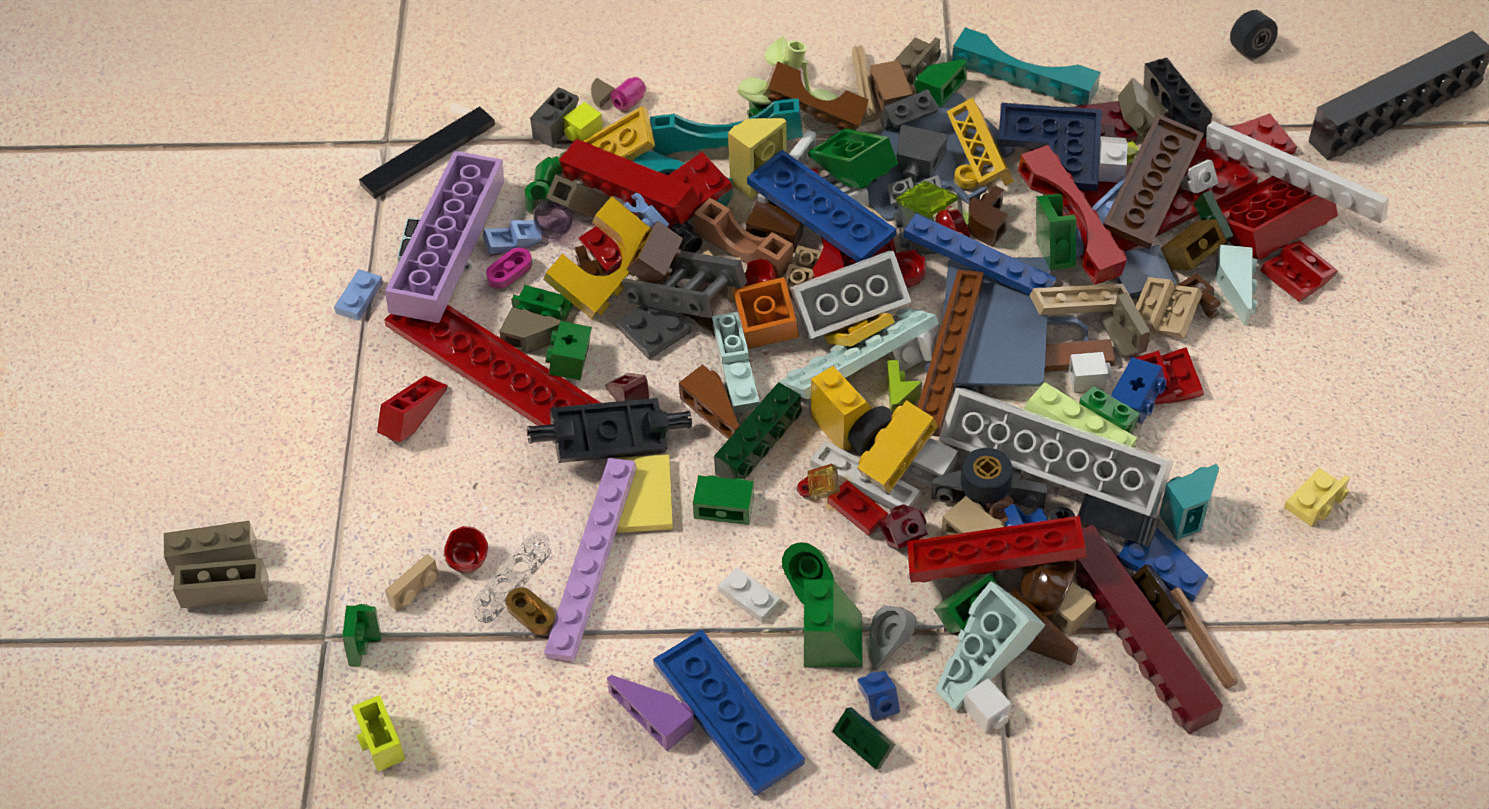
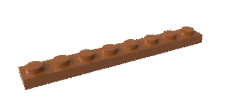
M958 270L917 406L935 419L938 427L932 436L940 437L983 286L984 272Z

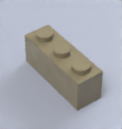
M250 520L164 533V559L172 575H174L175 566L257 559L256 536Z
M262 558L175 566L173 592L181 608L268 601L269 576Z

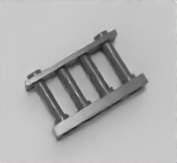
M681 251L678 258L670 264L669 267L672 268L670 277L662 285L626 278L622 280L629 303L707 318L714 316L709 300L724 286L742 288L747 283L741 260ZM683 278L691 279L683 288L675 287ZM703 282L712 283L703 292L695 291Z

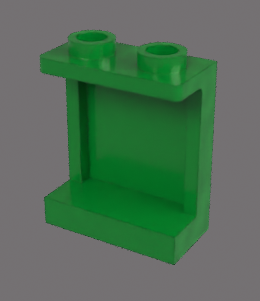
M1061 194L1036 196V243L1050 270L1076 267V218L1074 215L1063 216V197Z

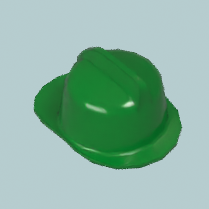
M804 542L792 544L785 550L782 556V568L795 595L802 604H804V580L835 581L829 567L828 558L822 550Z

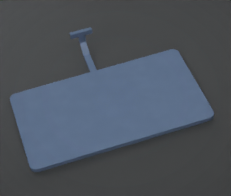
M955 93L942 108L939 107L938 112L906 125L948 135L946 155L931 177L938 175L943 192L951 188L965 203L969 204L972 197L980 200V195L985 193L987 188L984 186L967 195L954 182L955 170L961 165H970L947 114L948 110L967 101L961 94ZM968 110L955 116L956 120L965 122L969 114ZM986 119V122H987V124H988V126H989V128H990V130H991V132H992V134H993V137H994V139H995V141H996V143H997V145H998V134H999V130L996 129V128ZM893 127L877 134L889 137L896 159L901 127ZM968 129L964 138L973 139L977 130ZM977 146L973 156L981 157L985 148ZM998 146L1003 158L1015 152V147ZM985 164L982 171L992 165ZM896 166L891 168L888 174L877 177L876 182H871L866 187L868 189L869 205L885 221L894 220L893 214L897 213V207H892L887 187L888 184L903 180V173L898 172ZM918 176L915 182H918V181H921V180H924V179H927V178H923V177H919V176Z
M1013 257L1050 274V269L1044 257ZM952 259L948 261L943 318L957 271H976ZM984 275L983 286L954 386L1039 387L1044 383L1047 324H1074L1084 331V341H1088V326L1075 317L1039 315L1028 294Z

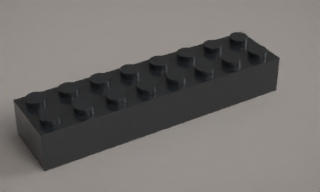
M1472 30L1318 106L1308 142L1328 161L1336 156L1343 155L1355 146L1363 145L1367 140L1375 136L1383 135L1387 130L1395 126H1401L1405 121L1413 117L1421 116L1425 111L1433 107H1439L1443 102L1451 98H1457L1471 88L1478 87L1483 82V76L1489 64V44Z

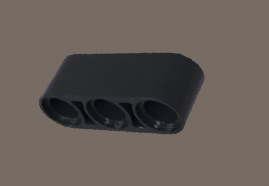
M1087 493L1084 495L1077 515L1080 516L1082 523L1087 525L1093 524L1095 528L1150 547L1159 523V519Z

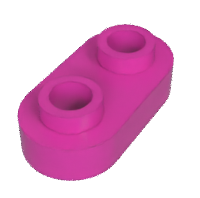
M514 248L487 268L488 284L496 289L508 287L531 269V253L525 248Z

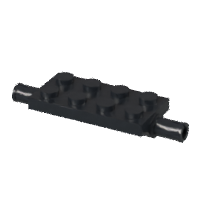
M658 398L551 407L549 411L551 424L527 426V436H530L528 438L529 444L553 441L558 463L656 454L667 451L666 433L668 430L689 429L692 427V418H688V416H691L690 411L676 413L662 411L659 407Z

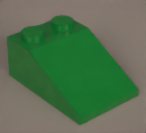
M847 128L807 152L810 158L844 185L857 189L868 187L872 180L888 174L891 168L898 165L889 137Z

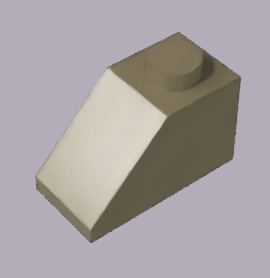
M1134 77L1118 95L1123 119L1140 136L1148 133L1157 113L1166 116L1169 112Z

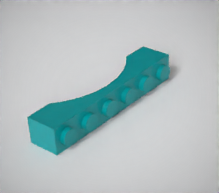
M964 27L953 45L952 61L966 60L968 69L1078 106L1089 105L1099 87L1100 71L1078 64L1050 67L1027 63L1002 51L992 42L987 34Z
M799 98L773 101L766 109L748 118H783L786 120V140L803 137ZM675 113L650 116L655 144L653 151L658 154L670 155L675 152H694L700 149H719L729 146L728 132L735 125H739L743 121L712 125L688 120Z

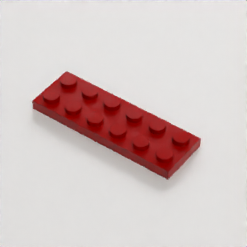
M703 151L668 175L692 185L700 203L685 221L693 217L694 213L709 198L716 201L733 189L731 182ZM667 221L669 223L667 228L670 229L677 222ZM597 226L578 238L594 260H598L600 267L607 275L612 274L621 267L622 255L619 246Z
M1080 516L907 541L911 583H925L942 578H958L962 575L976 573L986 574L990 571L1004 569L1014 570L1031 565L1041 566L1065 560L1075 561L1079 558L1087 557Z

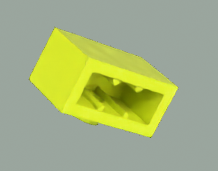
M377 695L351 706L361 733L356 734L362 751L369 750L377 772L405 761L406 758L402 745L381 696Z

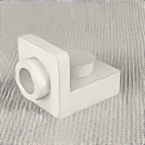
M1206 160L1189 168L1187 176L1182 179L1181 188L1199 193L1218 184L1213 162Z

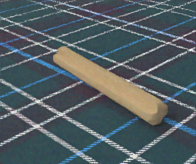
M862 45L854 46L852 48V59L858 92L860 96L869 99L863 119L867 122L870 120L874 121L877 118L865 48Z

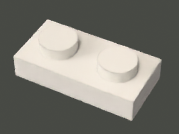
M738 567L718 585L719 593L760 623H763L780 605V598Z

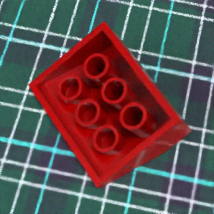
M1275 176L1267 178L1218 205L1233 233V237L1229 242L1233 246L1251 247L1252 257L1258 260L1267 257L1268 254L1279 248L1287 246L1293 240L1306 236L1308 232L1319 226L1326 225L1328 221L1338 216L1335 203Z

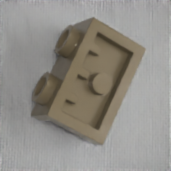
M915 37L895 59L899 60L902 69H906L908 82L914 84L918 74L922 73L933 62L938 61L941 55L940 39L935 37L929 44Z
M1128 293L1117 295L1113 312L1102 315L1100 317L1101 324L1121 358L1146 352L1151 331Z

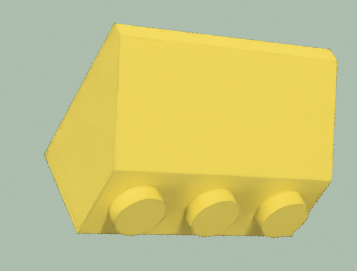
M783 118L745 119L728 132L729 169L733 187L751 200L759 192L747 184V177L779 151L784 150L787 152L786 120Z

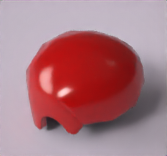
M950 205L937 212L936 223L970 238L967 224L958 209L949 210L952 208Z
M916 250L896 253L895 257L906 288L920 284L925 278L927 269L925 257H921Z
M760 258L747 263V270L745 272L747 283L744 286L777 279L775 269L769 260Z
M462 526L451 531L444 546L445 562L457 572L471 573L480 568L488 552V542L484 533L475 527Z

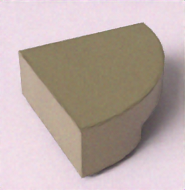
M596 78L591 85V95L594 104L601 108L611 99V92L615 88L599 78Z

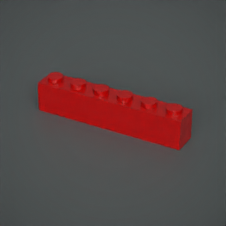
M576 139L559 159L563 168V174L569 180H577L590 189L596 188L607 196H615L622 199L625 203H630V205H636V201L631 196L639 193L648 206L652 205L669 222L672 220L682 225L700 203L692 185L579 139Z

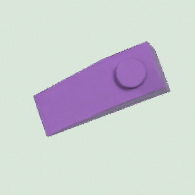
M610 675L607 678L609 693L666 751L694 730V713L687 703H680L673 695L614 675Z

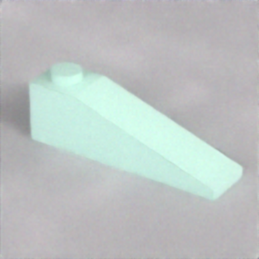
M992 581L972 603L968 612L971 615L965 629L959 633L957 639L960 641L954 655L949 657L935 689L955 711L963 706L966 692L987 678L992 680L1023 652L1045 627V624L1026 605Z

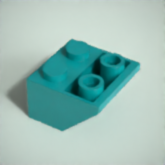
M1217 464L1209 467H1200L1191 474L1183 477H1174L1166 483L1159 515L1175 540L1201 531L1219 472Z

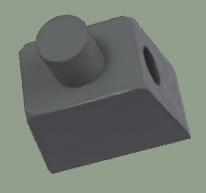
M902 124L897 149L898 165H896V170L903 173L902 178L911 177L913 182L916 181L918 176L930 178L946 155L948 135Z

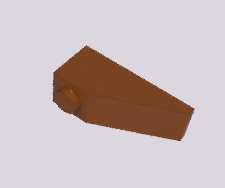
M702 364L679 382L680 399L729 439L739 428L720 376Z

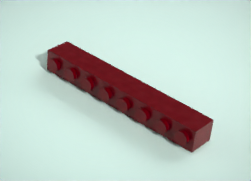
M1093 524L1082 529L1087 557L1075 560L1077 583L1081 588H1085L1092 594L1096 600L1095 608L1098 611H1102L1110 630L1113 633H1117L1121 638L1126 653L1135 658L1143 677L1149 679L1154 685L1155 692L1160 701L1166 702L1171 709L1176 724L1182 726L1189 735L1219 720L1223 704Z

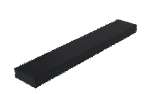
M479 106L361 177L359 183L375 199L495 126V120Z

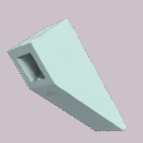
M1220 245L1216 261V282L1243 325H1248L1250 315H1255L1257 300L1252 299V294L1255 295L1257 279H1252V274L1256 272L1257 259L1252 258L1251 247Z

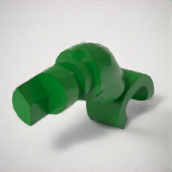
M558 156L553 158L547 157L535 167L534 181L525 188V205L529 213L534 210V201L538 199H544L547 201L548 206H553V201L547 199L546 196L555 175L560 176L563 173Z

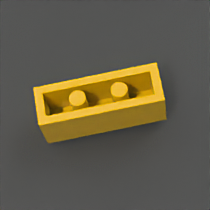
M907 400L902 406H898L891 417L892 421L886 429L883 428L878 432L875 444L870 451H865L858 462L859 466L857 469L861 475L887 493L892 491L938 427L932 416Z

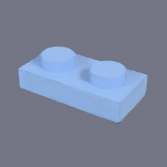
M358 269L334 306L335 313L359 321L383 284L382 276Z

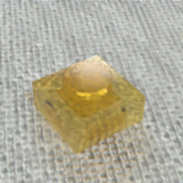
M831 463L807 471L809 494L814 500L840 492L838 469L834 464Z

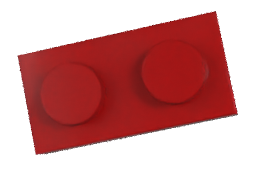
M848 480L828 496V504L868 536L880 526L878 519L888 515V512Z

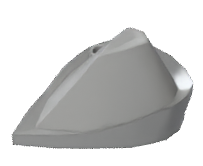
M885 606L876 611L873 616L870 628V645L873 667L875 669H878L894 652L903 646L914 632L916 616L903 607Z

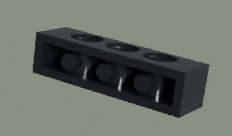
M1165 57L1145 63L1143 87L1169 111L1166 117L1204 133L1202 139H1206L1207 126L1212 121V113L1171 61Z

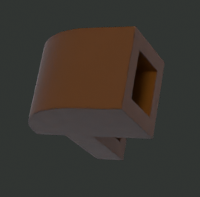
M996 185L989 193H985L981 200L972 197L968 212V229L977 240L991 247H994L1006 232L1008 214L1000 211L1003 203L1004 189Z

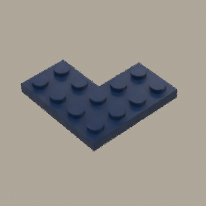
M1001 102L998 146L1038 149L1049 145L1053 153L1059 156L1066 172L1072 175L1073 181L1079 190L1097 191L1102 109Z

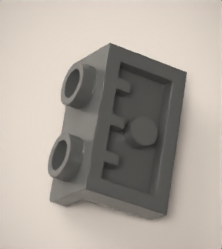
M925 90L884 106L880 123L884 130L893 127L899 128L902 124L906 125L938 112L939 107L930 92Z

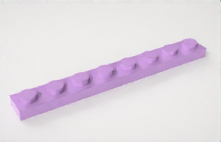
M608 458L544 651L547 659L575 661L637 469L635 461Z

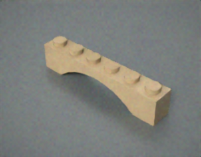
M965 496L943 515L941 532L945 535H953L1006 526L1000 520L994 519L986 513L979 503L973 502ZM1036 565L1019 567L1018 569L1025 574ZM1072 581L1060 608L1054 614L1047 617L1068 636H1071L1093 616L1096 600L1088 590L1081 589Z

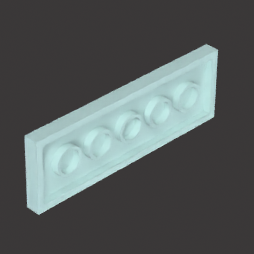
M910 307L902 308L893 317L895 323L851 347L834 346L830 353L811 359L809 365L802 369L790 371L787 373V377L779 382L801 394L802 398L809 399L811 398V378L832 366L844 378L848 377L937 326L939 322L936 314L911 309Z

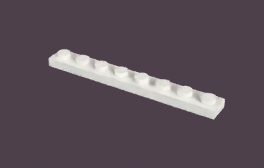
M1214 121L1207 126V147L1380 224L1387 219L1389 197Z

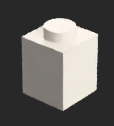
M1103 352L1071 355L1068 372L1072 391L1085 392L1092 386L1105 390L1107 379L1111 378V366L1109 362H1105Z
M987 678L965 693L963 708L985 733H988L994 728H1002L1009 721L1011 703L994 683Z

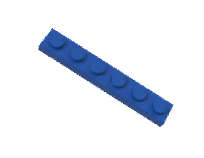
M917 213L904 229L903 237L971 269L984 272V275L1025 294L1030 295L1033 288H1049L1055 285L1056 277Z

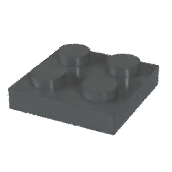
M643 305L616 321L617 328L649 360L691 333L690 325L675 311Z

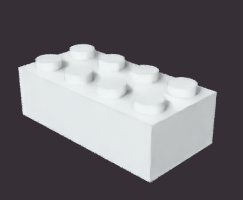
M887 251L790 287L807 338L810 339L911 302L894 251Z

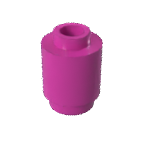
M638 77L627 78L611 92L612 104L617 109L628 111L644 97L646 92L644 82Z

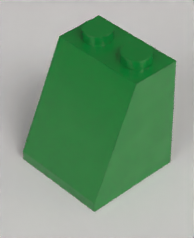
M804 580V667H863L862 613L834 580Z

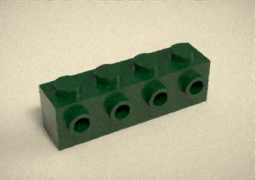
M778 382L714 455L715 475L720 478L746 479L758 463L766 457L775 443L783 437L793 422L801 415V394Z

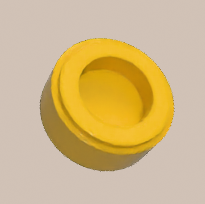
M961 165L955 170L954 182L960 188L972 189L978 185L971 165Z

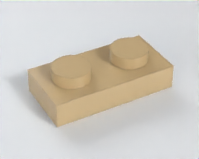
M426 554L385 590L389 606L396 612L403 606L410 604L421 590L432 585L437 576H439L434 558Z

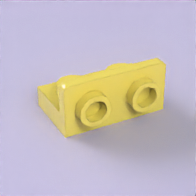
M1318 468L1286 501L1284 508L1312 527L1319 519L1324 521L1333 509L1332 506L1336 502L1340 504L1344 501L1350 491L1347 489L1350 478L1344 475L1338 481L1321 468Z

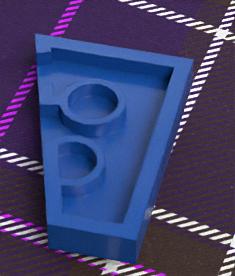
M1156 528L1150 547L1128 540L1117 556V559L1123 566L1134 572H1137L1145 564L1151 565L1169 590L1172 591L1175 588H1180L1186 598L1192 602L1195 601L1208 579V574L1158 528Z

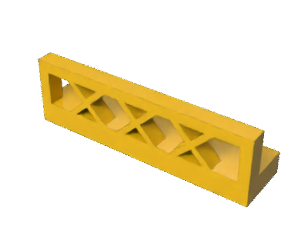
M972 97L948 110L947 114L980 186L982 187L997 178H1000L1005 186L1013 183L1012 175L974 98ZM968 110L969 114L965 122L956 120L955 116ZM968 129L977 130L973 139L964 138ZM977 146L985 148L981 157L973 156ZM985 164L994 166L995 170L984 176L981 175Z

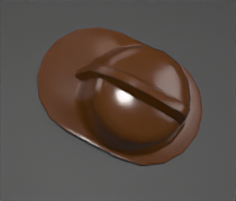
M1065 560L1041 566L1036 565L1025 573L1021 582L1022 594L1025 600L1030 602L1045 617L1054 614L1063 603L1076 572L1075 561Z

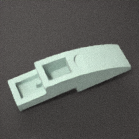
M739 313L715 315L712 317L725 387L732 410L735 413L755 409L760 402L749 362V352Z

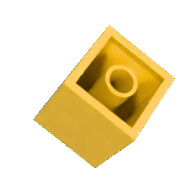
M832 366L811 378V418L837 447L846 452L851 450L853 447L848 441L849 431L863 414L873 408L843 375Z

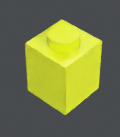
M585 101L563 117L564 133L571 141L576 139L583 141L603 129L602 113Z

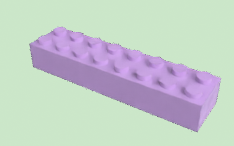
M459 151L453 152L385 290L388 313L436 323L440 322L504 184L502 159Z

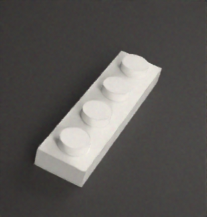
M827 441L822 443L810 459L811 467L832 478L838 479L841 483L848 480L866 496L890 509L901 504L912 507L920 497L919 489L901 480L897 482L890 493H887L861 475L857 469L860 458Z

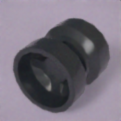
M684 221L682 225L675 223L670 228V230L683 238L679 246L681 251L696 253L701 248L703 239L697 232H693V228L687 221Z

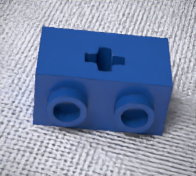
M1131 357L1111 394V397L1140 413L1137 420L1139 424H1143L1147 415L1150 416L1152 414L1158 394H1162L1166 387V378H1164L1162 366Z

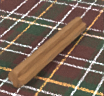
M1180 588L1170 591L1183 609L1178 614L1221 684L1226 689L1237 684L1238 678Z

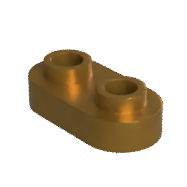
M525 587L515 588L507 594V610L516 620L536 635H545L551 632L555 622V613L548 604ZM519 604H526L524 607H517ZM541 620L546 621L543 624H537Z

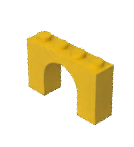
M612 196L595 215L592 223L612 238L619 246L622 255L621 267L610 275L594 276L582 270L562 253L547 270L543 278L545 282L591 319L597 313L601 316L610 306L608 302L613 294L618 297L624 290L622 284L624 278L627 279L629 275L633 278L635 277L626 269L645 232L650 228Z

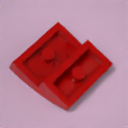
M1300 240L1283 247L1279 256L1264 262L1260 269L1264 275L1298 302L1312 295L1329 282L1338 272L1335 267Z
M1187 347L1161 355L1160 351L1157 350L1136 358L1162 366L1164 378H1166V387L1162 394H1158L1155 404L1185 401L1204 395Z

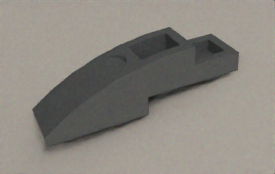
M1013 469L1010 491L1006 496H1010L1014 504L1024 505L1028 508L1037 507L1044 509L1048 484L1020 479L1021 470ZM961 470L934 478L931 499L943 503H958L965 496L968 497L962 490L960 482ZM977 502L983 508H987L985 503Z

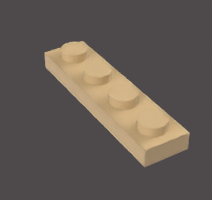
M1123 284L1033 288L1029 296L1039 315L1113 311L1117 295L1126 293L1127 290Z

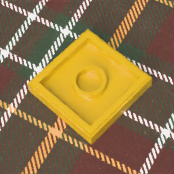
M880 313L826 333L824 336L828 344L851 347L895 323L892 314Z

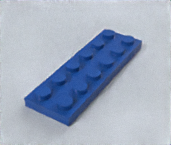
M784 150L779 151L747 177V184L857 263L870 258L896 236L895 227Z
M702 629L653 659V665L679 699L690 706L694 713L693 717L754 796L805 764V758Z

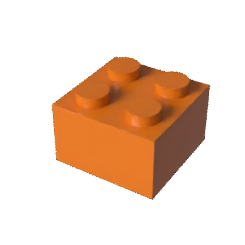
M785 277L733 289L736 309L739 313L748 349L799 337L797 321Z

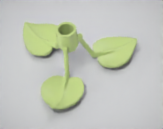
M782 36L768 47L764 58L770 65L774 66L779 61L798 70L802 67L805 89L812 96L821 100L838 98L834 93L824 89H814L813 92L810 90L807 72L808 61L804 58L807 47L804 43L800 41L787 42ZM752 77L744 79L739 83L737 92L744 99L761 105L772 103L768 100V97L763 95L767 84L766 81Z

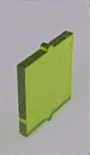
M923 181L913 188H908V191L896 197L897 203L928 218L941 210H946L947 206L958 200V195L928 181Z

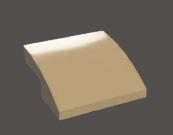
M1148 277L1136 308L1151 332L1184 339L1202 292L1199 288L1175 285L1170 279Z

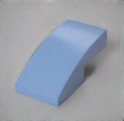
M513 220L510 222L509 228H484L482 235L488 254L506 253L514 248H526L541 242L542 239L535 220Z

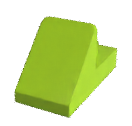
M887 361L889 407L893 413L906 400L915 404L920 399L922 381H905V372L899 371V361Z

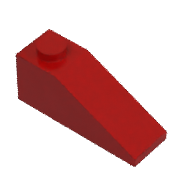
M423 376L383 402L380 406L377 433L386 436L391 441L402 442L415 433L446 392L448 385Z

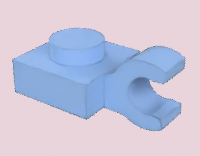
M639 193L631 196L636 201V207H632L628 202L623 204L633 214H638L637 217L649 227L656 221H659L666 227L669 225L652 205L648 206Z

